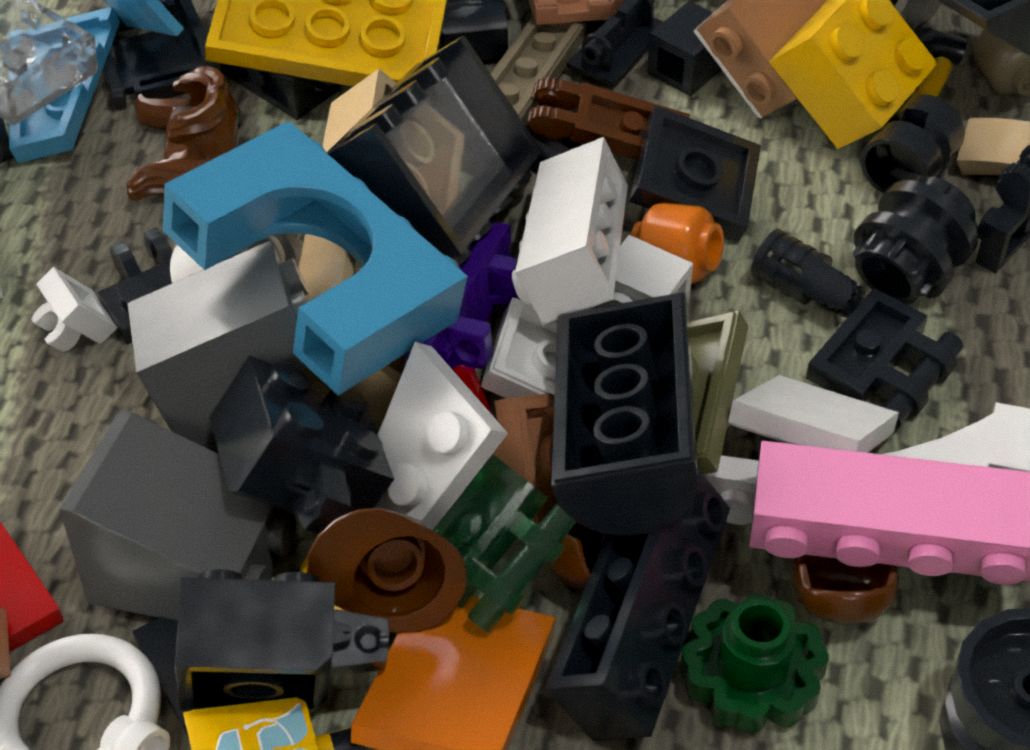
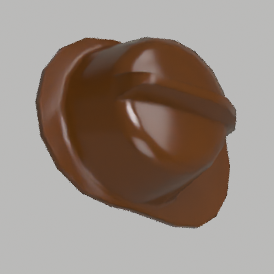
M382 508L355 510L335 519L317 535L307 558V573L317 576L319 582H335V606L348 612L387 618L389 630L396 633L419 632L439 624L456 609L466 587L467 571L460 552L445 537L429 529L418 519Z

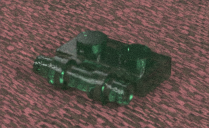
M492 454L433 529V531L445 537L460 552L467 571L465 592L457 606L462 609L477 588L484 593L467 616L487 633L492 631L506 612L511 615L516 612L526 599L521 594L546 561L553 565L566 548L561 544L562 540L577 523L556 503L539 525L534 523L532 518L547 501L548 497L494 454ZM518 537L524 544L499 575L496 574L492 569Z

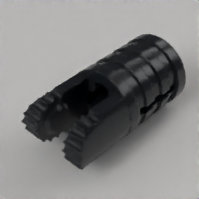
M781 229L773 230L764 239L752 262L751 274L753 277L766 281V284L775 289H780L782 293L789 297H794L796 301L804 305L813 299L831 310L835 309L836 313L841 312L845 316L846 314H851L866 295L862 291V286H858L856 281L832 267L831 256L818 252L816 248L809 244H804L794 236H789L788 233ZM770 251L773 252L771 257L768 256ZM784 259L802 269L803 272L799 274L780 262Z

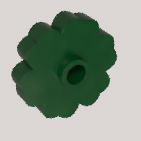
M760 593L748 595L740 605L727 599H717L709 605L707 611L698 613L692 619L690 642L683 647L680 662V671L686 680V692L694 701L702 703L712 702V717L716 723L722 726L736 727L743 732L755 734L766 725L769 719L781 727H792L799 722L802 715L815 709L821 690L819 681L825 676L829 661L827 649L822 644L821 631L812 623L795 622V608L785 600H772L770 597Z

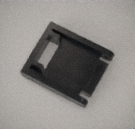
M159 0L184 28L178 36L152 31L119 39V32L136 29L135 27L126 26L119 18L120 24L102 70L116 110L127 107L126 95L134 94L135 99H137L139 94H143L146 98L161 99L185 93L174 91V81L179 80L181 75L190 73L191 70L199 66H210L221 72L219 63L205 60L207 35L191 0Z

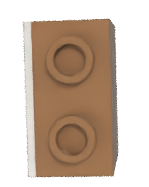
M728 0L694 30V33L756 116L763 118L797 99L769 61L827 0Z

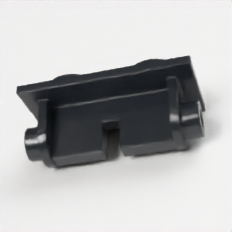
M624 0V3L617 9L616 15H611L595 33H590L583 39L582 48L567 62V68L614 86L649 48L650 32L664 22L654 18L655 0Z

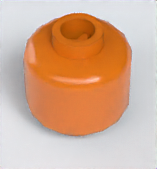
M673 203L653 205L645 213L643 220L638 221L634 225L631 236L692 262L691 284L702 281L709 271L716 270L722 259L724 250L722 227L715 223L712 214L701 206Z

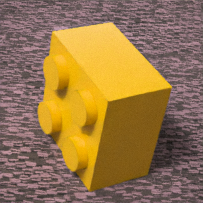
M827 0L769 61L774 70L837 149L881 129L938 64L890 0Z

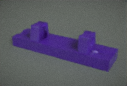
M491 222L492 228L472 243L469 248L471 255L458 266L468 276L458 321L422 343L432 346L452 370L459 365L474 369H484L493 352L491 327L486 321L496 305H509L512 298L519 299L512 279V272L516 269L518 259L512 258L509 251L511 243L510 224ZM411 350L405 354V363H407Z

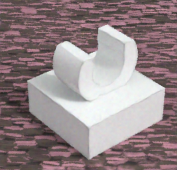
M52 267L36 284L48 302L36 310L32 321L47 331L53 330L45 338L46 343L60 351H68L75 346L81 334L100 344L118 328L92 289L55 267Z

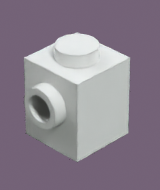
M628 235L620 245L613 300L599 304L596 308L685 292L687 303L689 304L693 263Z

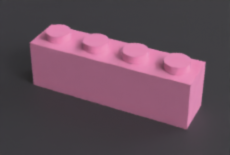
M761 441L749 547L766 549L770 554L782 558H797L805 554L837 558L840 562L854 567H868L876 563L903 566L926 576H939L951 572L982 576L986 581L999 585H1012L1022 581L1030 582V472Z

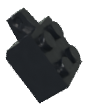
M249 355L210 416L229 493L245 496L294 512L299 517L305 530L319 534L339 517L355 510L375 508L394 481L383 444L379 439L368 404L363 396L352 388L338 396L326 384L306 377L303 372L288 363L276 362L271 364Z
M214 569L200 573L199 578L181 577L175 653V674L180 710H196L297 697L305 700L308 712L312 714L327 700L330 676L385 670L389 649L388 619L334 609L335 582H319L317 576L309 573L287 572L277 575L274 580L244 579L242 574L235 571Z

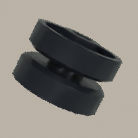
M1030 608L1007 609L981 620L963 640L939 717L946 750H1030Z

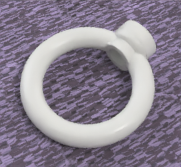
M79 634L55 640L38 648L20 661L12 669L11 676L5 678L0 685V750H30L22 740L19 732V716L25 699L32 689L51 673L68 665L81 662H98L116 668L126 677L132 690V704L129 715H122L110 723L101 738L100 748L96 750H169V733L156 725L161 709V687L157 672L150 660L137 647L123 639L104 634Z

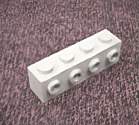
M604 137L541 161L535 186L531 190L532 200L529 212L525 216L526 226L523 239L519 242L520 252L516 269L512 272V279L519 299L525 306L532 304L542 325L558 320V316L561 314L593 309L599 304L613 300L628 185Z

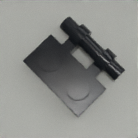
M873 288L810 360L806 379L826 390L864 402L873 393L886 399L883 408L899 412L895 429H898L907 418L916 417L929 401L928 391L935 383L944 382L957 366L956 357L963 349V342L957 335L951 332L943 333L937 341L923 335L928 315ZM902 358L915 366L908 376L894 369Z

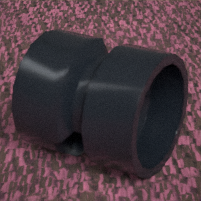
M930 94L910 96L861 151L860 164L864 176L871 186L882 193H885L892 184L898 181H914L920 175L937 177L963 144L965 130L961 118L953 107L940 98Z

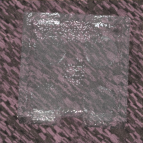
M0 0V117L15 126L98 73L95 36L34 0ZM27 15H29V16H31L32 18L36 19V23H35L34 21L30 20L29 18H27Z

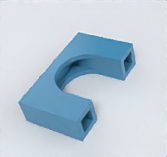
M290 121L165 183L163 232L204 270L264 238L287 233L308 234L324 238L339 245L355 258L361 267L360 271L298 307L293 354L338 396L412 350L415 342L423 343L458 321L468 276L459 269L458 265L450 257L443 255L415 231L408 220L392 211L368 189L362 180L353 177L330 157L318 142L311 140Z

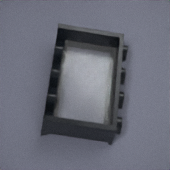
M463 35L416 64L326 153L353 177L362 180L376 197L397 215L408 220L415 231L459 266L471 255V251L467 246L481 238L492 228L493 225L489 218L501 212L513 201L509 193L519 188L531 178L532 174L529 171V167L543 150Z

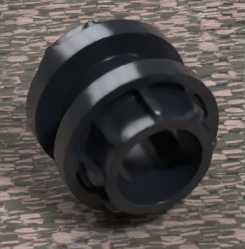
M920 175L914 181L902 180L892 184L881 197L878 204V212L867 215L854 233L856 249L853 251L855 267L862 280L871 289L875 288L904 304H913L919 296L932 299L941 295L953 279L954 267L963 265L978 245V233L976 230L978 225L975 221L976 213L971 201L956 186L937 177Z

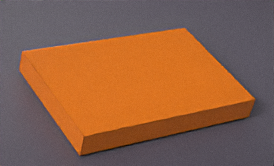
M463 595L456 609L439 624L419 632H398L388 651L385 670L378 671L352 722L351 743L377 750H508L554 637L556 617Z

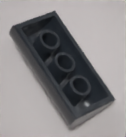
M685 292L558 316L551 486L555 498L564 512L586 528L618 536L650 533L677 520L689 508L696 495L698 469L689 313Z

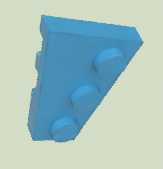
M113 6L9 33V149L18 164L73 150L120 24ZM70 66L74 69L75 72V83L71 87L69 80H71L74 75L70 72ZM28 92L33 96L34 103L33 110L29 114L28 106L31 105L32 100L29 99Z

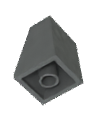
M272 240L224 260L207 270L199 271L127 303L136 373L172 432L217 454L219 452L210 416L249 355L271 364L276 362L288 363L301 372L307 367L293 354L298 307L309 302L306 298L309 291L295 260L292 258L282 262Z
M121 410L117 413L59 509L88 604L178 620L181 577L199 578V574L204 571L224 569L238 572L244 576V579L272 580V572L279 557L289 554L296 534V520L293 515H289L288 510L245 496L229 493L219 454L137 414Z

